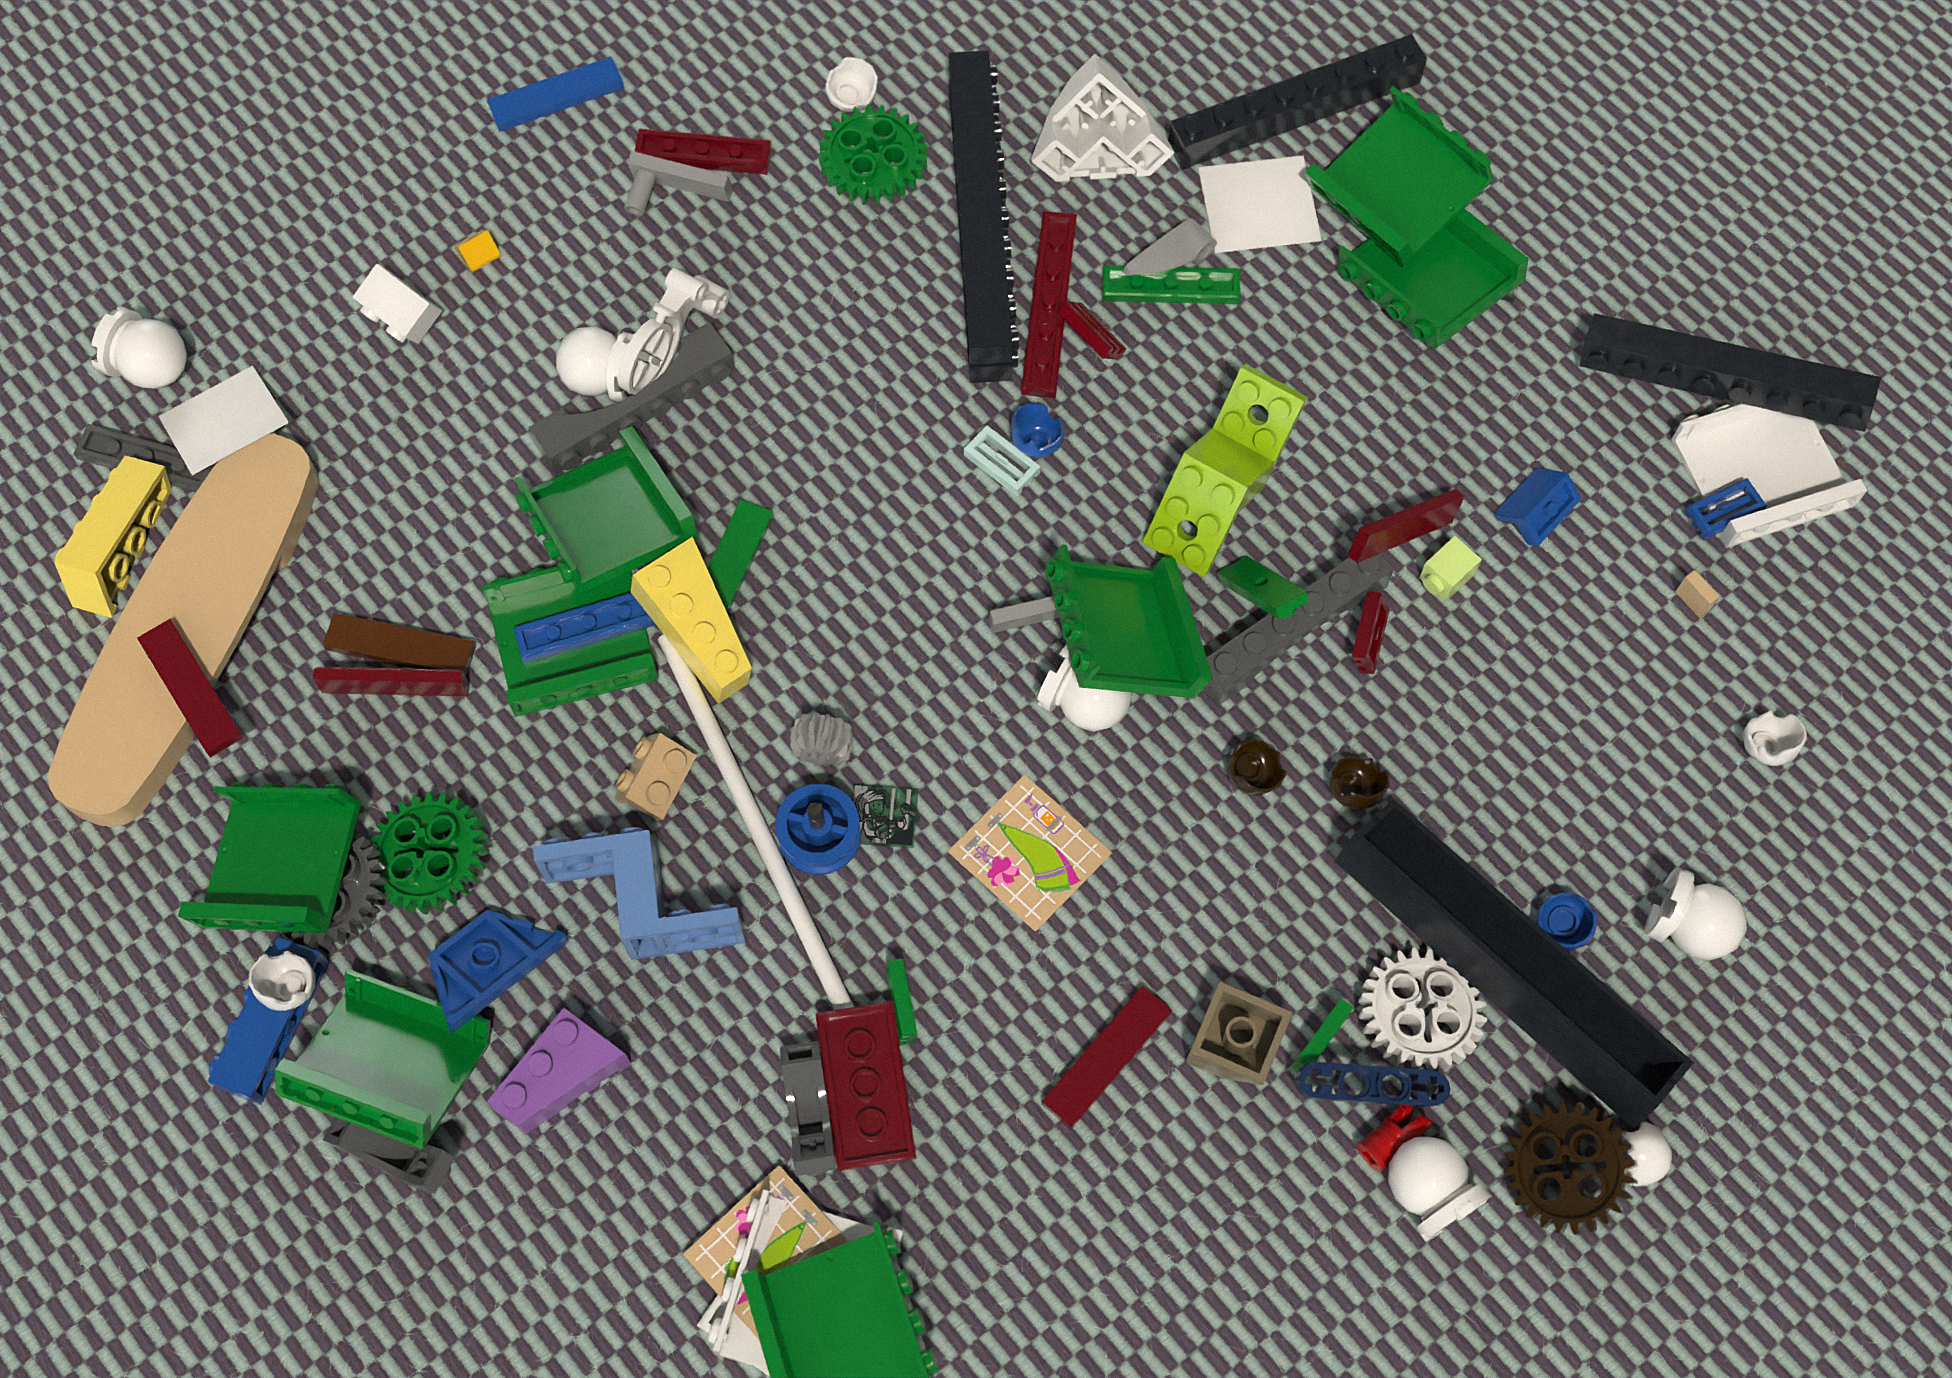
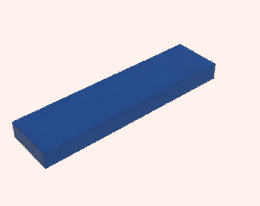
M611 56L489 98L487 103L497 128L501 132L624 89V84Z
M628 593L515 626L513 629L524 664L652 627L656 624L632 593Z

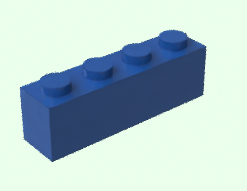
M280 937L276 938L273 946H269L264 954L275 957L282 955L284 951H289L292 954L307 959L316 974L313 993L301 1006L285 1011H276L260 1003L250 986H248L244 995L245 1004L240 1015L231 1021L227 1029V1041L221 1054L218 1053L213 1058L208 1071L210 1075L208 1082L217 1089L262 1105L275 1078V1069L285 1057L329 964V961L319 951Z

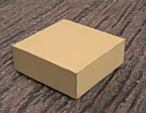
M1695 570L1683 579L1675 591L1699 618L1708 613L1719 599L1717 592Z

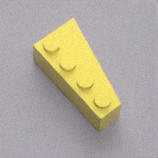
M124 456L117 468L110 472L108 481L100 494L95 495L91 507L84 518L75 525L73 534L66 545L57 552L54 563L72 607L113 618L118 606L112 603L118 589L126 590L131 579L127 575L133 557H141L146 547L145 530L146 528L154 529L172 490L165 466Z
M693 537L632 575V595L718 704L748 685L752 667Z

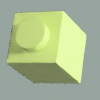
M1454 536L1425 563L1419 578L1430 593L1439 595L1446 602L1475 575L1482 559Z

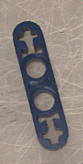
M1314 1062L1300 1067L1294 1079L1298 1093L1304 1098L1311 1100L1432 1107L1444 1103L1450 1094V1084L1446 1076L1439 1071L1427 1069ZM1313 1070H1316V1077L1327 1079L1334 1077L1333 1085L1317 1086L1314 1092L1312 1085L1307 1084L1305 1078L1312 1075ZM1349 1072L1357 1073L1362 1079V1090L1357 1095L1348 1093L1344 1088L1343 1080ZM1389 1074L1397 1077L1401 1083V1091L1395 1098L1386 1095L1382 1089V1081ZM1429 1078H1431L1432 1085L1438 1086V1093L1432 1094L1431 1099H1429L1428 1092H1411L1412 1084L1428 1083Z

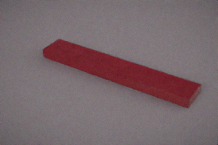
M1043 211L1021 395L1056 399L1065 319L1057 311L1068 298L1077 214Z

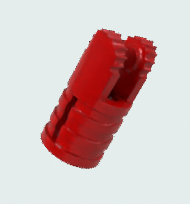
M1400 1105L1379 1126H1376L1371 1133L1367 1134L1365 1139L1360 1140L1356 1144V1148L1362 1158L1373 1169L1381 1172L1390 1163L1404 1142L1420 1137L1432 1125L1431 1120L1421 1114V1116L1418 1115L1414 1121H1411L1401 1130V1127L1413 1115L1414 1107Z

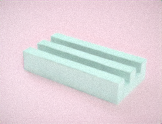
M986 426L964 448L965 457L1017 497L1022 493V488L1024 486L1027 487L1031 483V479L1040 474L1041 466L1019 451L989 426ZM986 439L1026 470L1025 474L983 441ZM976 449H978L980 452H982L985 456H987L989 459H991L993 462H995L998 466H1000L1002 469H1004L1007 473H1009L1011 476H1013V477H1014L1015 479H1017L1018 481L1014 480L1012 477H1010L1008 474H1006L1003 470H1001V469H1000L999 467H997L994 463H992L990 460H988L986 457H984V456H983L981 453H979Z

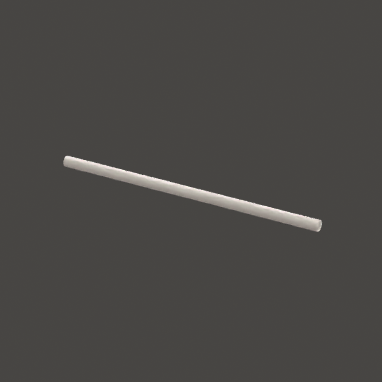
M661 635L658 638V642L833 1009L854 1007L693 671L665 635Z

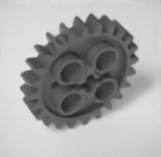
M354 831L327 934L279 933L299 945L304 944L314 950L318 944L326 949H330L333 940L342 946L345 945L346 933L356 938L359 937L357 926L362 923L369 927L371 923L367 918L368 913L380 912L379 908L374 905L375 900L386 898V895L380 892L378 887L388 883V879L379 874L387 867L384 863L377 860L381 853L374 847H371L373 843ZM352 866L351 871L345 876L348 868ZM342 903L340 909L335 913L336 907Z

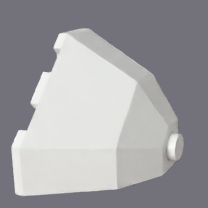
M1094 54L1070 78L1050 108L1031 159L1036 166L1055 181H1070V177L1089 176L1090 179L1116 178V174L1136 173V176H1151L1174 154V149L1140 98L1116 71Z

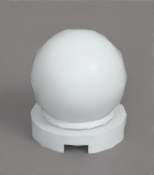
M121 306L117 307L118 312L113 316L109 314L103 316L96 328L91 345L98 348L97 359L92 360V365L98 372L116 378L123 376L127 381L142 388L160 389L176 381L185 369L187 359L184 342L176 329L159 320L143 319L138 312Z
M597 327L577 328L563 338L556 351V368L561 381L571 391L584 396H601L608 392L611 401L621 402L629 398L627 397L629 392L620 388L617 378L623 354L635 334L623 332L616 339L612 333Z
M1066 644L1059 654L1065 660L1057 673L1052 670L1048 672L1038 694L1037 700L1039 703L1037 705L1049 712H1052L1056 706H1061L1067 719L1077 727L1092 732L1110 728L1121 722L1129 710L1131 692L1079 688L1075 672L1071 667V657Z
M1676 867L1662 885L1663 888L1669 891L1661 906L1653 903L1644 932L1648 933L1647 936L1658 942H1663L1671 935L1676 947L1691 957L1708 961L1724 957L1736 950L1747 931L1746 913L1740 901L1724 887L1713 884L1694 886V873Z
M1433 1137L1413 1138L1404 1142L1389 1163L1388 1183L1393 1195L1408 1212L1422 1216V1223L1416 1229L1425 1242L1443 1232L1442 1229L1456 1219L1460 1221L1492 1197L1483 1183L1474 1187L1472 1184H1468V1167L1462 1154L1445 1140Z

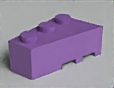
M563 1008L489 1098L487 1103L495 1112L526 1135L568 1107L567 1104L585 1092L592 1091L604 1079L619 1069L620 1071L631 1063L624 1052L567 1009Z

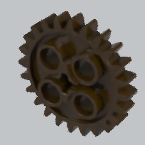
M1564 1101L1560 1102L1559 1113H1555L1551 1106L1544 1105V1118H1541L1534 1112L1529 1113L1533 1125L1529 1127L1518 1123L1517 1126L1523 1133L1522 1138L1509 1137L1508 1139L1517 1149L1516 1152L1504 1153L1506 1158L1514 1161V1166L1504 1169L1503 1173L1515 1176L1516 1181L1507 1186V1189L1521 1192V1195L1514 1202L1517 1206L1530 1205L1526 1213L1527 1218L1533 1219L1541 1214L1540 1227L1547 1228L1554 1220L1556 1233L1563 1234L1568 1223L1574 1235L1581 1234L1582 1223H1585L1590 1232H1596V1219L1599 1218L1607 1225L1612 1224L1608 1212L1613 1210L1623 1214L1625 1211L1618 1203L1619 1199H1633V1196L1624 1188L1626 1184L1638 1183L1637 1179L1627 1175V1170L1637 1167L1638 1163L1626 1160L1625 1155L1634 1150V1146L1628 1144L1621 1145L1620 1141L1627 1134L1625 1130L1620 1129L1611 1132L1610 1130L1615 1120L1612 1117H1607L1599 1122L1601 1110L1595 1107L1586 1116L1585 1106L1577 1102L1573 1113ZM1593 1135L1597 1140L1598 1149L1593 1156L1584 1157L1579 1149L1580 1142L1585 1136ZM1552 1138L1556 1142L1557 1152L1553 1158L1544 1160L1539 1152L1540 1145L1545 1139ZM1569 1158L1572 1162L1581 1165L1597 1162L1606 1163L1604 1170H1575L1572 1172V1178L1569 1174L1559 1171L1543 1174L1535 1172L1537 1166H1566L1569 1164ZM1597 1176L1602 1183V1191L1596 1198L1590 1199L1584 1193V1183L1589 1177ZM1555 1178L1560 1183L1561 1193L1557 1199L1549 1201L1544 1196L1543 1187L1549 1179Z

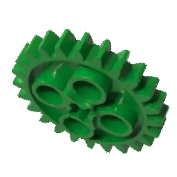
M867 104L866 112L861 113L857 107H853L854 116L850 117L842 112V123L832 120L831 130L823 131L824 141H819L820 153L818 155L822 176H827L829 187L836 185L838 195L848 191L849 201L851 202L857 196H861L862 205H865L869 198H874L876 205H880L881 197L884 196L892 203L894 193L897 192L900 196L905 197V186L915 189L916 179H923V168H927L928 156L925 134L919 133L917 122L909 125L908 114L898 118L897 108H894L887 114L885 113L884 105H881L877 112H873L871 105Z
M427 792L423 802L417 795H412L411 806L408 807L400 801L398 802L400 812L397 815L390 811L386 812L390 822L387 825L377 823L376 827L382 833L380 837H370L369 841L377 846L376 850L381 853L377 860L384 863L387 867L379 873L388 879V883L378 887L380 892L386 895L384 899L390 900L389 903L398 909L403 906V909L411 914L418 909L423 914L428 915L431 905L439 912H442L445 900H448L453 905H457L456 894L460 891L468 896L470 891L466 884L469 881L474 883L480 882V879L474 872L475 869H486L487 865L479 860V856L489 854L490 850L480 844L486 841L489 836L483 830H480L484 822L475 816L476 812L470 806H465V803L459 798L455 797L452 800L451 797L443 792L437 798L433 793ZM449 828H452L450 835L447 838L442 839L445 831H447ZM416 830L415 836L410 841H407L409 834ZM449 864V868L446 871V873L439 876L440 870L445 865ZM413 866L410 875L403 878L406 870Z

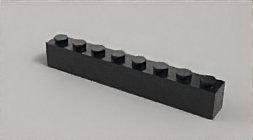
M1413 34L1174 119L1170 121L1168 142L1174 149L1173 156L1180 169L1184 170L1390 95L1389 89L1392 86L1401 91L1420 84L1427 58Z
M1597 313L1593 315L1584 340L1580 367L1863 432L1866 431L1881 381V377Z

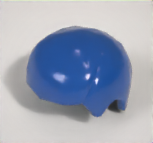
M1027 403L1020 406L1012 416L1011 440L1022 453L1034 458H1045L1058 451L1064 441L1065 435L1061 426V418H1052L1049 415L1048 407L1044 404Z
M1561 892L1548 897L1540 906L1536 924L1565 950L1572 951L1584 947L1594 936L1597 927V913L1584 897Z

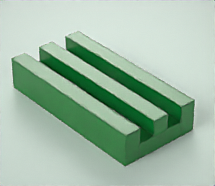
M903 959L887 961L885 974L890 1000L893 1001L899 1046L914 1044L917 1037V1029Z
M1342 998L1338 1001L1292 1067L1293 1070L1297 1072L1305 1064L1314 1063L1318 1060L1354 1007Z

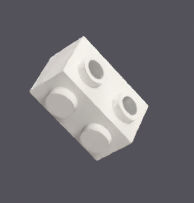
M379 264L374 266L352 297L363 305L360 312L376 323L380 319L389 325L386 331L402 343L407 338L419 344L442 312L440 308Z

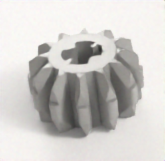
M816 712L813 715H801V718L795 720L794 727L791 729L790 747L792 748V754L800 757V760L803 762L813 763L814 766L818 764L829 767L830 764L842 765L844 761L849 760L853 749L852 726L844 723L842 718H833L829 714L820 715Z

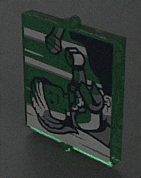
M854 784L852 801L859 815L861 828L860 845L914 849L916 823L920 821V816L917 814L919 788Z

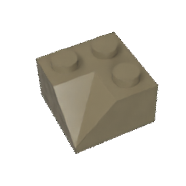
M1219 981L1186 1063L1220 1078L1263 1086L1293 1012Z

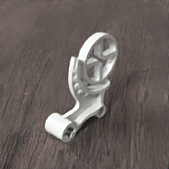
M672 268L665 280L667 290L659 303H654L653 310L657 312L656 318L648 320L638 329L623 354L617 378L620 388L636 395L655 381L670 366L677 351L686 318L691 309L696 308L713 318H718L728 304L730 298L729 290L700 275L692 277L677 268Z

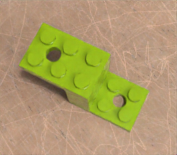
M1244 364L1239 370L1213 428L1184 452L1142 543L1168 558H1175L1177 563L1205 577L1210 572L1237 514L1265 488L1308 397L1259 370ZM1258 404L1266 408L1268 412L1267 421H1259L1253 416V405ZM1188 520L1193 522L1197 527V536L1187 535L1182 529V521Z

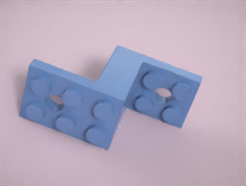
M631 827L621 830L620 834L605 836L602 833H590L582 836L581 840L566 842L565 839L555 838L544 841L543 845L533 846L534 862L547 884L614 874L620 935L631 960L746 943L744 927L737 907L730 908L729 905L719 904L708 907L707 912L692 914L689 910H678L669 913L668 917L665 916L659 853L649 830Z

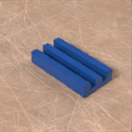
M1746 478L1687 506L1684 513L1687 517H1692L1694 520L1692 525L1695 529L1699 528L1701 530L1700 536L1704 541L1723 532L1730 520L1767 508V505L1749 479ZM1742 491H1746L1748 494L1704 516L1701 514V511ZM1751 502L1754 503V505H1752V506H1750V507H1748V508H1746V509H1744V510H1742V511H1740V512H1738V513H1736V514H1734V515H1732V516H1729V517H1727V518H1725V519H1723V520H1721V521H1719V522H1717V523H1715V524H1713V525H1711V526H1709V524H1708V523H1710V522H1712V521H1714V520H1716V519H1718V518H1720V517H1722V516H1724V515H1726V514H1728V513H1731V512H1733V511H1735V510H1737V509H1739V508H1741V507H1743V506H1745V505H1747V504H1749V503H1751Z

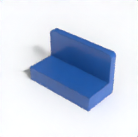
M1537 468L1498 508L1494 515L1499 521L1516 523L1526 543L1538 547L1579 503L1581 497L1567 472Z

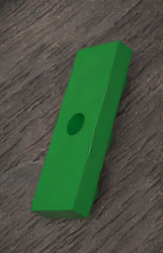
M1248 556L1217 573L1221 584L1277 619L1294 615L1298 608L1309 602L1304 589Z

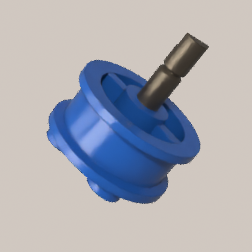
M826 784L806 785L789 794L778 809L775 829L779 846L785 859L796 869L812 875L830 874L846 866L857 853L861 841L858 811L851 798L840 789Z

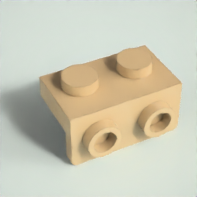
M657 733L647 738L643 737L636 745L632 754L635 757L634 762L629 770L623 771L616 782L615 788L618 791L614 800L620 804L627 802L653 819L661 821L668 812L697 755L662 733Z

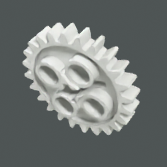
M1412 948L1408 959L1401 951H1397L1393 961L1385 957L1380 963L1381 969L1378 967L1372 969L1369 974L1371 979H1366L1362 986V989L1367 993H1362L1358 1000V1003L1366 1006V1008L1362 1009L1358 1016L1359 1019L1370 1020L1365 1026L1363 1033H1375L1377 1036L1371 1046L1373 1048L1380 1045L1386 1047L1382 1058L1387 1059L1395 1054L1398 1056V1068L1407 1060L1411 1062L1412 1069H1419L1422 1064H1425L1427 1070H1436L1439 1063L1444 1071H1448L1452 1066V1060L1460 1065L1466 1058L1465 1053L1471 1055L1477 1047L1474 1042H1479L1484 1034L1478 1028L1483 1027L1487 1022V1018L1478 1013L1482 1012L1486 1007V1002L1475 1001L1480 992L1475 987L1469 988V982L1463 976L1461 977L1453 967L1447 966V962L1443 958H1440L1439 961L1434 960L1432 949H1428L1424 957L1420 958L1417 949ZM1415 979H1419V981H1420V984H1421V989H1420V990H1419L1418 983H1417V981H1416ZM1430 986L1440 987L1446 996L1436 995ZM1396 987L1404 990L1408 998L1403 999L1396 996L1392 988ZM1437 1022L1447 1024L1451 1028L1452 1034L1442 1032L1438 1028ZM1399 1024L1409 1026L1413 1030L1414 1036L1405 1035L1400 1030ZM1424 1031L1426 1032V1036H1427L1428 1040L1430 1041V1043H1427V1042L1425 1041V1039H1424Z

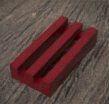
M1065 301L1057 311L1102 359H1119L1127 349L1082 302L1070 303Z
M1367 592L1351 657L1353 660H1356L1355 664L1359 667L1360 673H1375L1390 609L1380 592Z

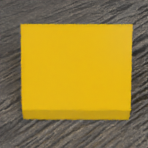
M484 229L454 246V249L472 273L501 256L490 233Z

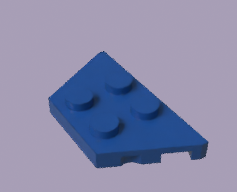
M486 910L429 953L428 964L448 1029L452 1033L553 955L566 944V935L558 930H555L554 934L533 928V923L521 919H509L504 914Z

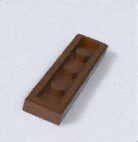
M333 613L322 645L326 651L415 669L462 670L466 677L476 648L473 640Z

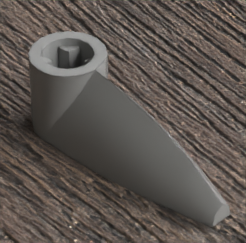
M1189 218L1125 265L1123 272L1125 274H1150L1174 269L1191 261L1199 264L1211 255L1217 245V241L1193 218Z

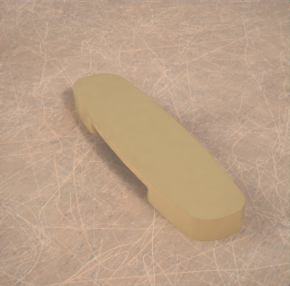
M269 433L218 461L156 552L116 622L83 687L61 736L48 772L49 788L54 797L79 818L107 827L125 825L136 819L164 785L192 743L195 733L137 637L171 619L209 682L214 687L253 616L274 571L281 570L290 562L309 517L319 487L317 470L301 445L291 439Z

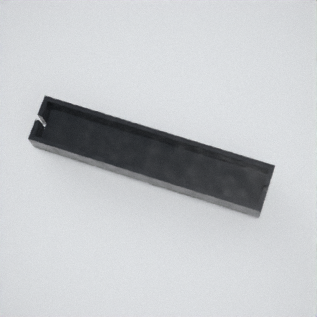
M989 50L948 52L949 101L970 383L1011 381L1012 368L1018 367L1019 337L1018 328L1015 327L1016 300L1013 298L1014 276L1013 267L1010 264L1011 239L1008 237L1009 214L1005 199H1007L1006 179L1003 178L1004 152L1001 149L1002 128L998 115L1000 112L999 92L996 91L997 66L996 64H990Z
M1395 799L1391 800L1373 819L1371 818L1361 827L1334 860L1336 864L1632 1129L1641 1124L1663 1102L1694 1062Z

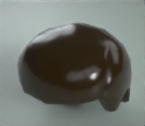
M1248 739L1234 746L1227 760V773L1231 783L1243 794L1261 796L1279 788L1286 777L1287 770L1281 766V753L1269 747L1267 743L1261 740Z
M1353 756L1341 758L1329 772L1330 790L1333 797L1343 806L1352 810L1368 809L1373 807L1390 787L1389 772L1387 770H1378L1372 758L1359 759Z

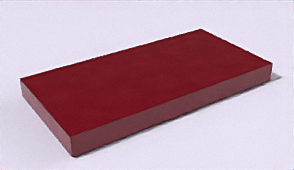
M893 1001L815 1013L838 1172L916 1159Z

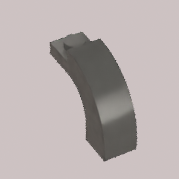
M819 1041L780 1047L781 1069L790 1120L795 1176H818L826 1171L836 1170L835 1149Z
M339 1118L334 1119L323 1138V1141L361 1162L430 1195L432 1193L435 1194L438 1188L447 1181L451 1173V1164L455 1159L451 1154L426 1144L422 1150Z

